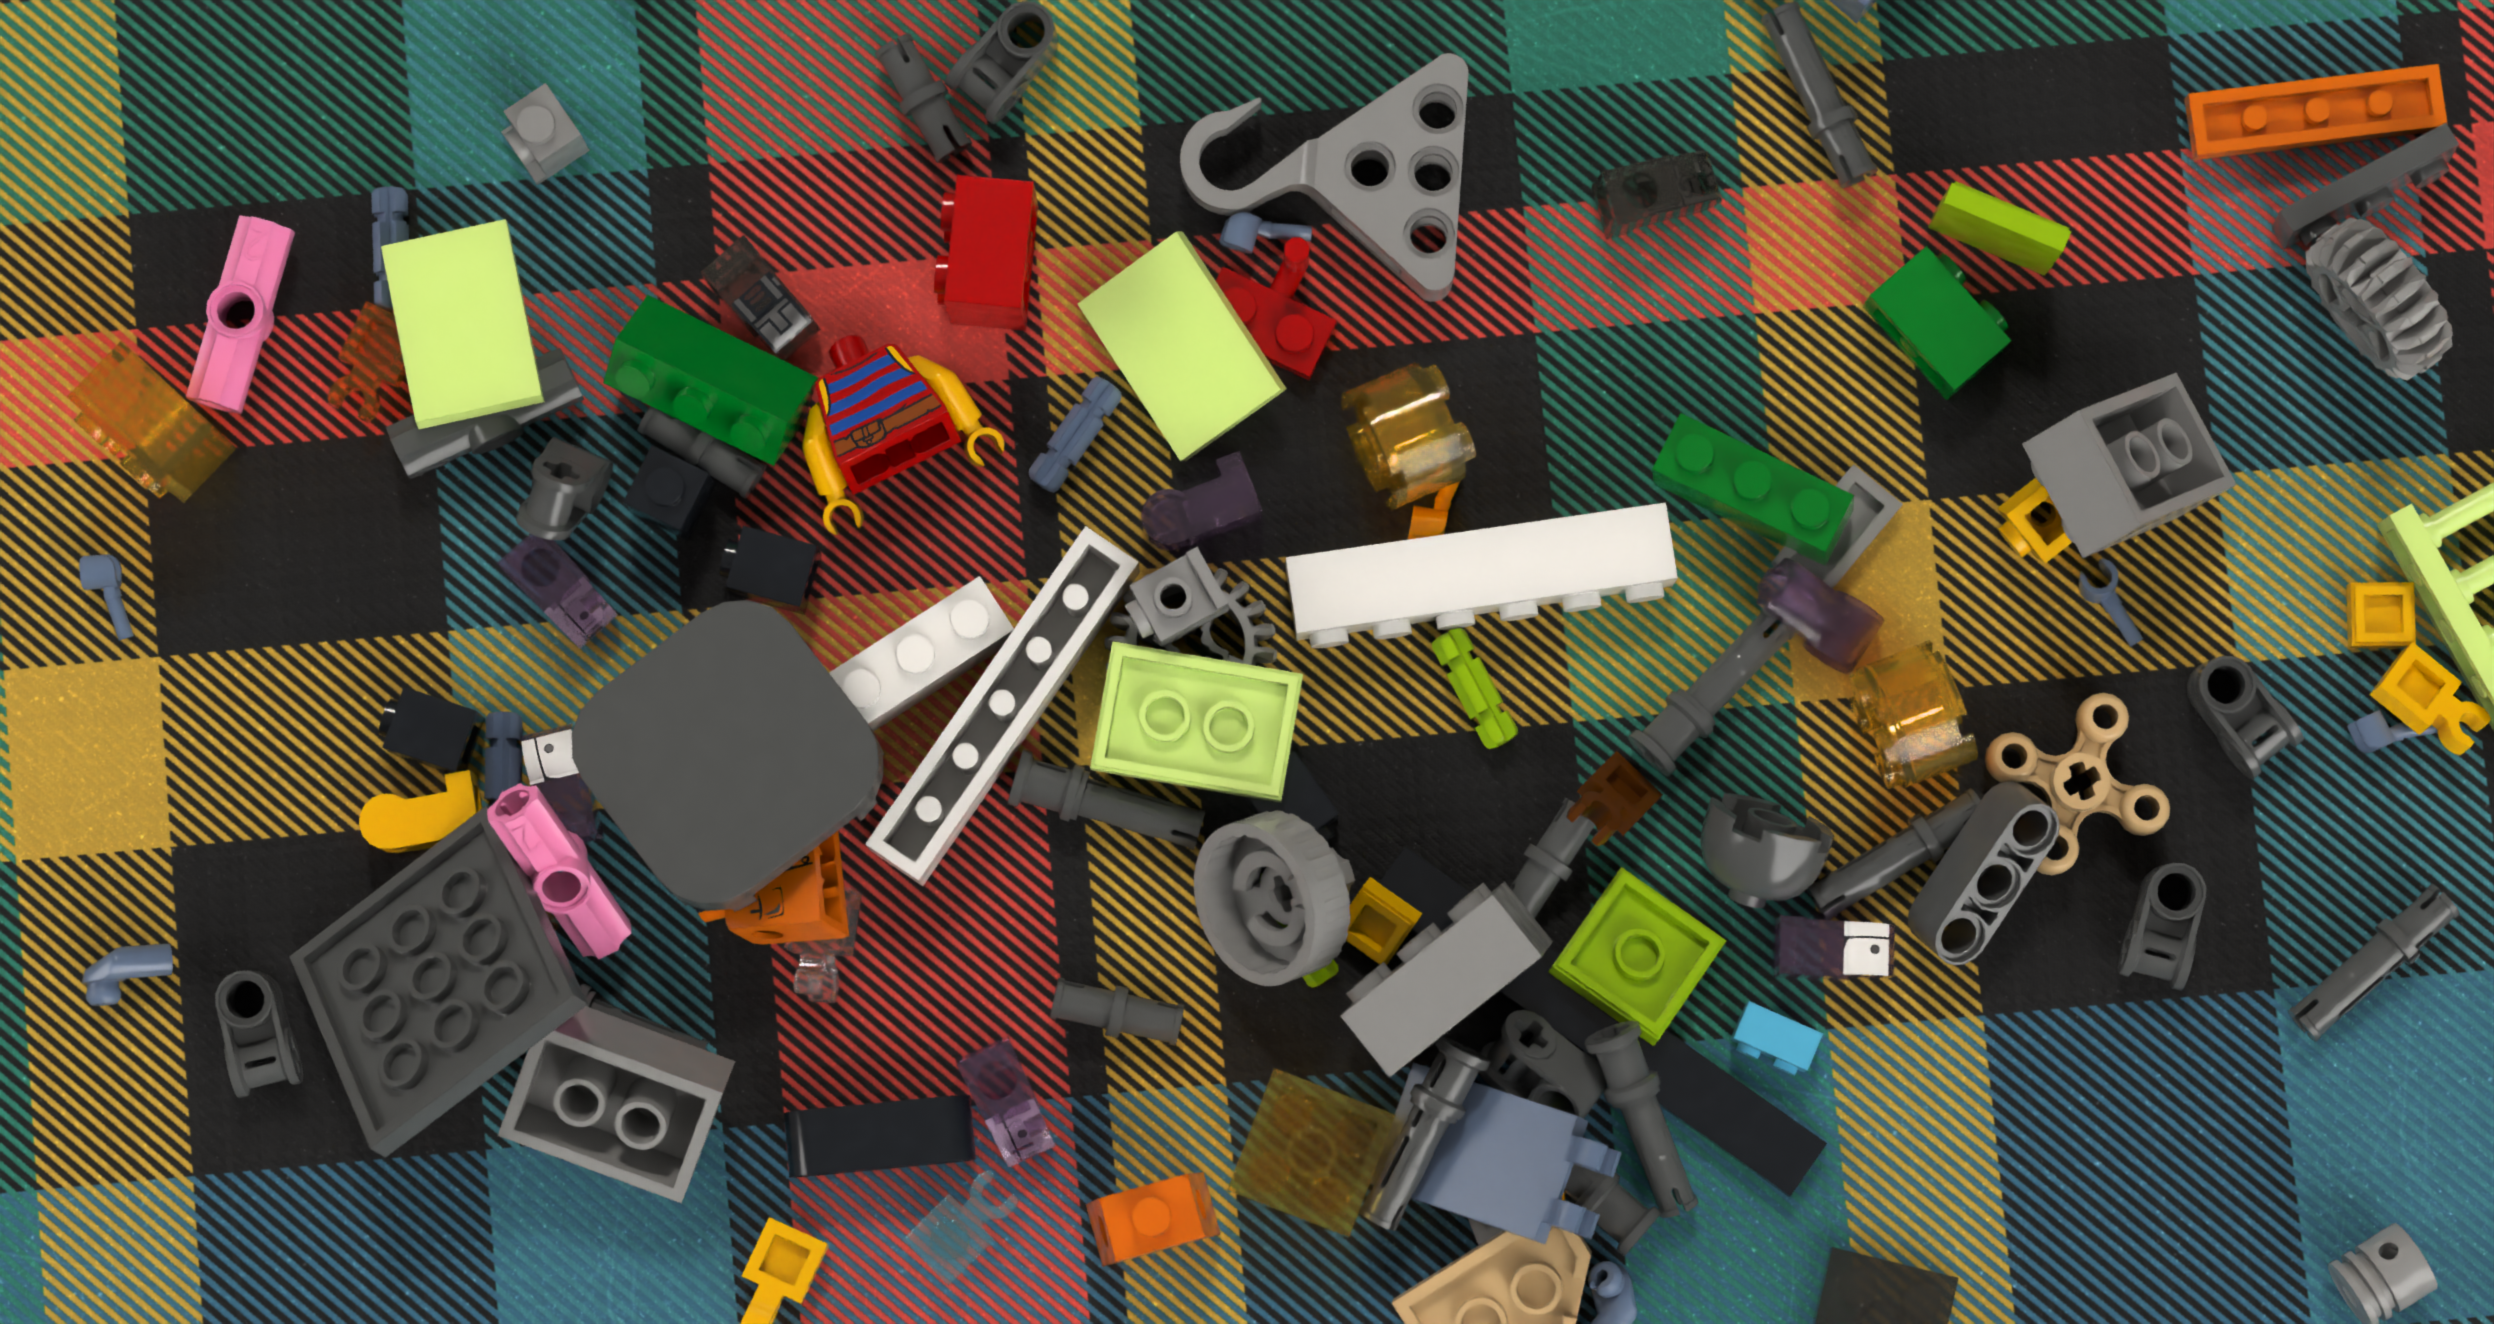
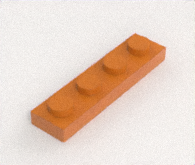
M2439 64L2189 93L2184 99L2193 160L2427 133L2447 123Z

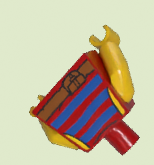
M858 335L843 337L831 346L829 357L836 369L819 377L815 383L819 402L808 411L802 449L818 495L826 496L828 506L824 510L823 522L827 530L832 534L839 535L832 515L836 507L840 505L848 506L852 509L858 528L863 523V510L854 500L846 498L843 490L845 487L849 486L852 494L855 495L962 442L957 431L962 430L966 435L964 453L967 459L975 466H985L982 459L974 451V442L979 436L990 438L1000 454L1003 453L1004 440L1002 435L995 429L981 425L978 420L982 415L980 410L953 371L921 355L907 358L896 344H886L870 352L863 338Z

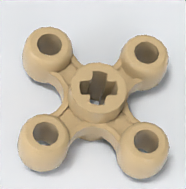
M2094 694L2081 703L2075 718L2078 730L2076 743L2066 754L2058 756L2045 754L2036 748L2030 738L2015 732L2001 734L1990 743L1986 750V768L1994 779L2000 783L2013 781L2035 785L2042 790L2047 798L2048 805L2057 813L2060 825L2056 841L2061 846L2062 855L2059 860H2052L2046 856L2037 869L2042 874H2062L2074 865L2080 849L2077 839L2078 827L2089 814L2097 812L2110 814L2120 822L2125 830L2139 836L2154 834L2163 828L2169 819L2171 809L2169 799L2161 789L2149 784L2125 785L2115 780L2109 773L2106 764L2107 751L2111 744L2123 735L2129 721L2127 707L2121 699L2113 694ZM2095 709H2103L2108 712L2111 717L2109 729H2102L2095 724L2093 720ZM2005 748H2012L2019 753L2021 758L2019 768L2013 769L2005 765L2002 760V751ZM2070 768H2074L2076 777L2086 773L2090 779L2091 786L2083 791L2085 800L2080 799L2078 792L2070 796L2064 788L2063 783L2071 778ZM2138 799L2145 800L2152 807V817L2150 820H2142L2136 815L2134 806Z

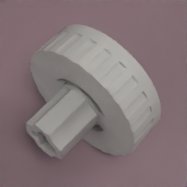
M1277 810L1272 812L1266 811L1225 825L1207 838L1196 861L1194 896L1203 930L1221 960L1232 971L1247 981L1262 986H1277L1325 968L1339 955L1348 936L1347 931L1351 916L1349 891L1351 885L1355 882L1349 860L1339 856L1333 847L1330 848L1328 842L1312 825L1304 822L1294 814H1287ZM1266 867L1260 880L1261 868ZM1276 921L1288 926L1284 928L1281 925H1279Z

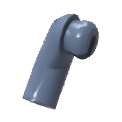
M168 943L124 946L114 949L85 970L82 984L87 985V1002L91 1006L114 1005L121 998L119 982L128 978L172 975L173 958L171 946Z
M1610 1261L1597 1263L1588 1274V1284L1592 1291L1597 1313L1591 1324H1632L1638 1310L1629 1273L1623 1266Z

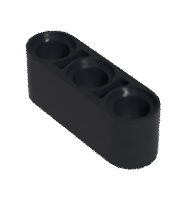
M970 1095L932 1097L784 1113L789 1178L976 1160Z

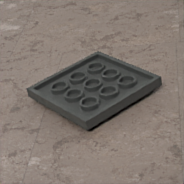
M487 805L289 956L371 1150L385 1158L588 1005L537 892L533 890L530 877L520 868L488 822L487 809L489 807Z

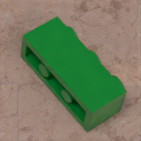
M647 295L615 339L603 383L774 466L805 421L818 377Z
M1682 413L1679 414L1652 468L1654 485L1773 542L1787 546L1826 566L1854 509L1853 494Z

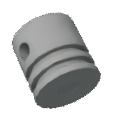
M2392 1223L2355 1246L2356 1254L2348 1251L2341 1255L2342 1263L2339 1260H2333L2328 1263L2329 1273L2338 1291L2362 1324H2379L2378 1318L2386 1321L2393 1317L2391 1309L2395 1312H2400L2437 1289V1281L2427 1260L2411 1237L2397 1223Z

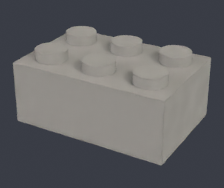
M2177 373L2083 408L2022 444L2031 460V468L2035 478L2046 488L2061 516V523L2065 534L2076 544L2082 558L2179 518L2237 485Z
M1505 881L1492 892L1484 882L1447 913L1453 921L1452 924L1441 932L1433 922L1396 953L1403 963L1393 971L1384 962L1381 963L1346 993L1353 1003L1341 1014V1018L1389 1077L1541 958L1552 944L1551 938Z
M585 1006L528 1049L498 1136L682 1203L735 1061Z

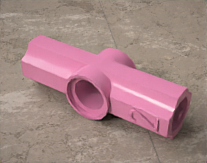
M239 215L219 286L211 293L207 301L206 314L208 323L187 390L186 398L188 400L224 412L242 414L262 343L269 337L274 327L272 309L295 235L292 229L261 218ZM241 301L253 302L255 313L251 322L239 329L229 328L226 323L229 309L235 303Z
M520 783L501 792L498 800L487 809L488 822L520 868L530 877L533 890L537 892L545 911L553 913L583 957L595 956L597 959H601L618 951L620 944L631 934V923L588 861L587 848L584 841L577 834L565 828L536 785L528 787Z

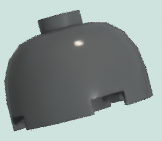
M1727 793L1724 794L1722 802L1713 797L1710 799L1700 840L1703 860L1714 878L1730 887L1728 892L1730 899L1745 906L1764 908L1766 900L1782 901L1801 895L1818 878L1828 858L1834 839L1830 828L1810 816L1805 827H1802L1791 818L1778 813L1781 804L1751 796Z

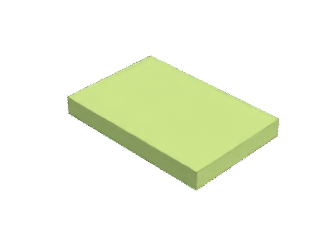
M506 219L381 246L415 422L418 429L544 402L514 249Z
M1183 231L1173 233L1078 303L1081 311L1180 461H1186L1287 389Z
M1112 641L1090 769L1281 803L1303 674Z

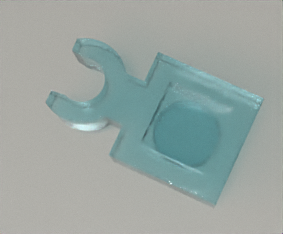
M991 1170L985 1171L975 1178L970 1188V1200L964 1206L951 1194H948L903 1238L948 1286L995 1241L983 1226L990 1219H1002L1009 1216L1019 1203V1199L1014 1194L997 1207L989 1206L983 1198L984 1188L996 1177Z

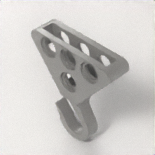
M1452 53L1440 55L1319 138L1307 140L1253 183L1239 190H1223L1209 183L1200 169V158L1210 142L1221 136L1228 135L1261 109V98L1254 99L1229 111L1211 113L1199 120L1190 129L1183 141L1180 153V169L1184 186L1190 196L1200 206L1220 215H1234L1239 212L1248 213L1261 204L1289 191H1300L1315 201L1423 300L1429 302L1440 301L1449 294L1455 273L1469 73L1467 64L1458 55ZM1430 103H1443L1452 110L1455 119L1447 127L1440 129L1431 128L1420 118V110ZM1371 159L1378 161L1384 166L1387 171V177L1378 185L1365 186L1355 180L1351 171L1358 162ZM1436 164L1448 172L1450 182L1441 190H1426L1416 181L1415 173L1424 165ZM1433 226L1443 233L1446 244L1437 252L1424 253L1414 247L1410 236L1419 227Z

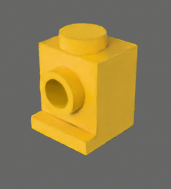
M2036 478L1997 508L2006 520L1998 528V531L2021 558L2031 551L2037 559L2046 564L2072 543L2063 530L2061 516L2046 488ZM2047 502L2051 508L2049 519L2042 524H2034L2031 519V511L2040 503Z

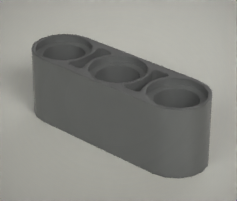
M2009 781L1993 786L1984 795L1912 903L1908 912V925L1911 932L1946 963L1961 965L1974 960L1983 951L2054 845L2059 834L2060 825L2057 813L2019 783ZM2024 814L2022 819L2015 825L2016 820ZM1986 868H1988L1986 873L1981 878H1979L1980 874ZM1952 921L1948 929L1943 932L1944 928Z

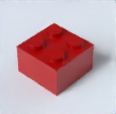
M957 175L955 193L944 192L940 229L944 231V243H950L949 256L937 255L934 293L938 294V305L946 306L951 324L1026 331L1038 217V202L1034 182Z

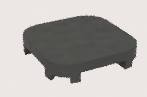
M750 600L722 602L700 613L597 691L580 710L572 731V759L584 783L662 885L685 906L690 905L706 911L733 909L736 912L756 902L757 899L754 897V894L856 816L862 821L877 804L875 799L884 776L883 755L885 754L874 732L861 713L791 623L772 607Z

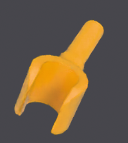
M1452 461L1435 497L1434 509L1414 505L1408 540L1444 535L1452 498L1466 470L1463 464Z

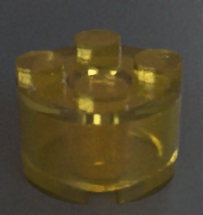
M1413 362L1347 390L1341 395L1342 411L1354 407L1357 422L1346 428L1358 461L1375 492L1388 488L1392 496L1384 504L1391 510L1463 480L1466 476L1465 462L1476 457L1473 440L1462 422L1454 425L1444 402L1450 398L1449 389L1442 372L1435 364L1422 368L1419 364Z
M1930 640L1856 669L1855 674L1849 676V682L1854 694L1853 697L1849 698L1852 711L1863 733L1871 730L1874 731L1875 742L1879 752L1874 753V758L1883 782L1888 789L1897 785L1905 788L1977 760L1978 752L1974 734L1970 733L1961 737L1958 725L1963 723L1962 716L1967 715L1962 698L1939 651L1932 653V642Z

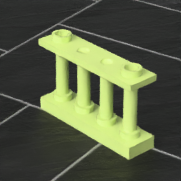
M2493 482L2430 517L2425 513L2418 515L2411 503L2389 515L2376 525L2408 581L2414 582V591L2477 703L2489 713L2491 717L2489 724L2494 731V628L2487 624L2481 626L2469 605L2474 602V594L2494 584V555L2460 573L2457 569L2450 571L2438 551V548L2442 546L2441 539L2494 511Z

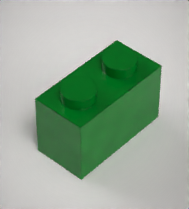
M1926 246L1871 293L1863 308L1947 401L1999 356L2012 340L2004 333L2009 327L2000 312L1986 300L1978 304L1962 286L1966 282V278L1956 263L1944 253H1940L1936 257Z

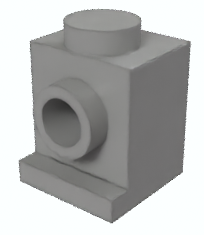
M546 83L503 111L511 125L501 132L537 185L590 151L582 135Z
M1198 547L1129 585L1130 593L1134 600L1125 605L1142 639L1154 634L1161 648L1229 611V603ZM1170 587L1180 588L1186 595L1184 604L1177 609L1165 607L1160 600L1164 590Z

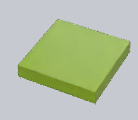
M1957 181L1955 183L1952 182L1936 207L1928 226L1929 229L2044 276L2063 253L2071 234L2069 227Z
M1621 867L1548 973L1619 1023L1633 1020L1638 1021L1642 1030L1639 1037L1654 1046L1727 940Z

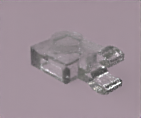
M844 887L849 937L787 942L784 945V948L792 953L800 954L799 965L794 978V992L797 994H809V1001L835 1003L839 989V975L835 965V956H853L862 896L861 893L853 888Z

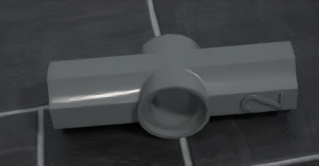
M561 348L549 351L536 358L544 397L543 403L424 429H418L415 417L412 415L386 427L390 441L408 477L413 479L419 475L421 476L469 452L477 455L502 447L520 437L524 433V427L585 400Z

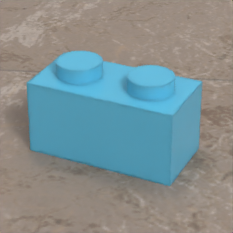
M1749 1001L1743 1008L1730 1040L1738 1043L1736 1048L1738 1052L1754 1059H1758L1760 1054H1763L1775 1060L1773 1067L1795 1076L1797 1070L1801 1072L1808 1071L1823 1033Z

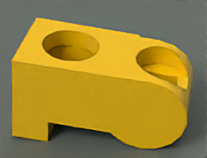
M471 770L444 774L447 792L410 799H404L395 794H380L371 798L364 805L359 817V827L363 837L371 845L387 853H403L433 847L483 808L478 775Z

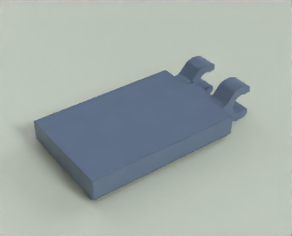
M1413 1062L1374 1171L1371 1185L1375 1184L1379 1176L1378 1174L1414 1106L1410 1101L1412 1097L1410 1092L1415 1084L1423 1083L1430 1069L1429 1067ZM1473 1082L1462 1104L1466 1109L1463 1118L1458 1120L1456 1124H1449L1410 1199L1542 1244H1546L1552 1226L1592 1239L1600 1215L1561 1199L1573 1164L1613 1177L1621 1152L1610 1149L1602 1143L1583 1138L1589 1121L1579 1116Z

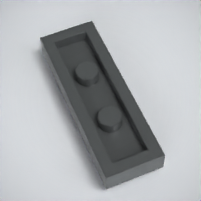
M2444 123L2280 210L2272 230L2283 249L2301 240L2306 247L2313 246L2320 235L2344 217L2356 211L2361 218L2370 216L2394 200L2392 192L2411 182H2413L2416 189H2419L2442 177L2449 171L2450 168L2447 163L2450 161L2459 143L2447 123Z

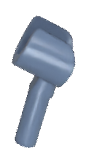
M1239 212L1225 221L1219 242L1226 248L1251 254L1257 236L1267 239L1284 240L1300 237L1305 241H1311L1312 226L1272 223L1271 221H1262L1261 218L1253 214Z
M110 554L81 557L79 571L83 589H103L104 600L107 604L118 640L133 637L134 635L121 599L122 567L120 562Z
M2100 559V570L2108 578L2110 584L2104 588H2095L2089 584L2087 577L2081 571L2078 587L2080 594L2086 601L2101 603L2106 613L2110 614L2131 647L2141 641L2143 637L2124 609L2123 602L2115 591L2118 583L2116 566L2109 560Z
M2381 709L2347 726L2356 747L2366 754L2393 742L2402 741L2404 738L2437 733V729L2432 725L2420 735L2405 723H2398L2389 728Z

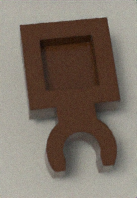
M1616 751L1577 790L1581 797L1569 809L1567 818L1572 823L1580 816L1590 819L1598 831L1591 841L1596 846H1601L1616 831H1619L1624 836L1663 794Z

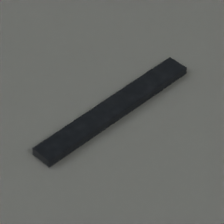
M1406 846L1380 881L1381 885L1422 913V916L1411 930L1416 935L1433 922L1442 932L1453 923L1447 913L1470 893V891ZM1548 948L1541 958L1498 992L1521 1009L1534 1012L1543 1017L1554 1030L1582 1052L1595 1058L1599 1063L1596 1054L1588 1053L1584 1041L1595 1032L1619 1022L1548 973L1559 957L1558 953ZM1665 1030L1654 1046L1638 1037L1649 1069L1657 1071L1661 1080L1659 1085L1660 1091L1656 1094L1660 1107L1788 1197L1791 1196L1827 1143L1667 1030Z

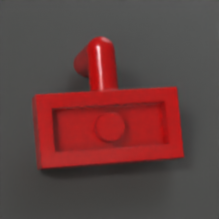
M1294 237L1289 239L1284 246V259L1270 288L1225 267H1222L1216 282L1267 360L1310 381L1337 325V320L1292 299L1309 265L1308 243L1300 237Z

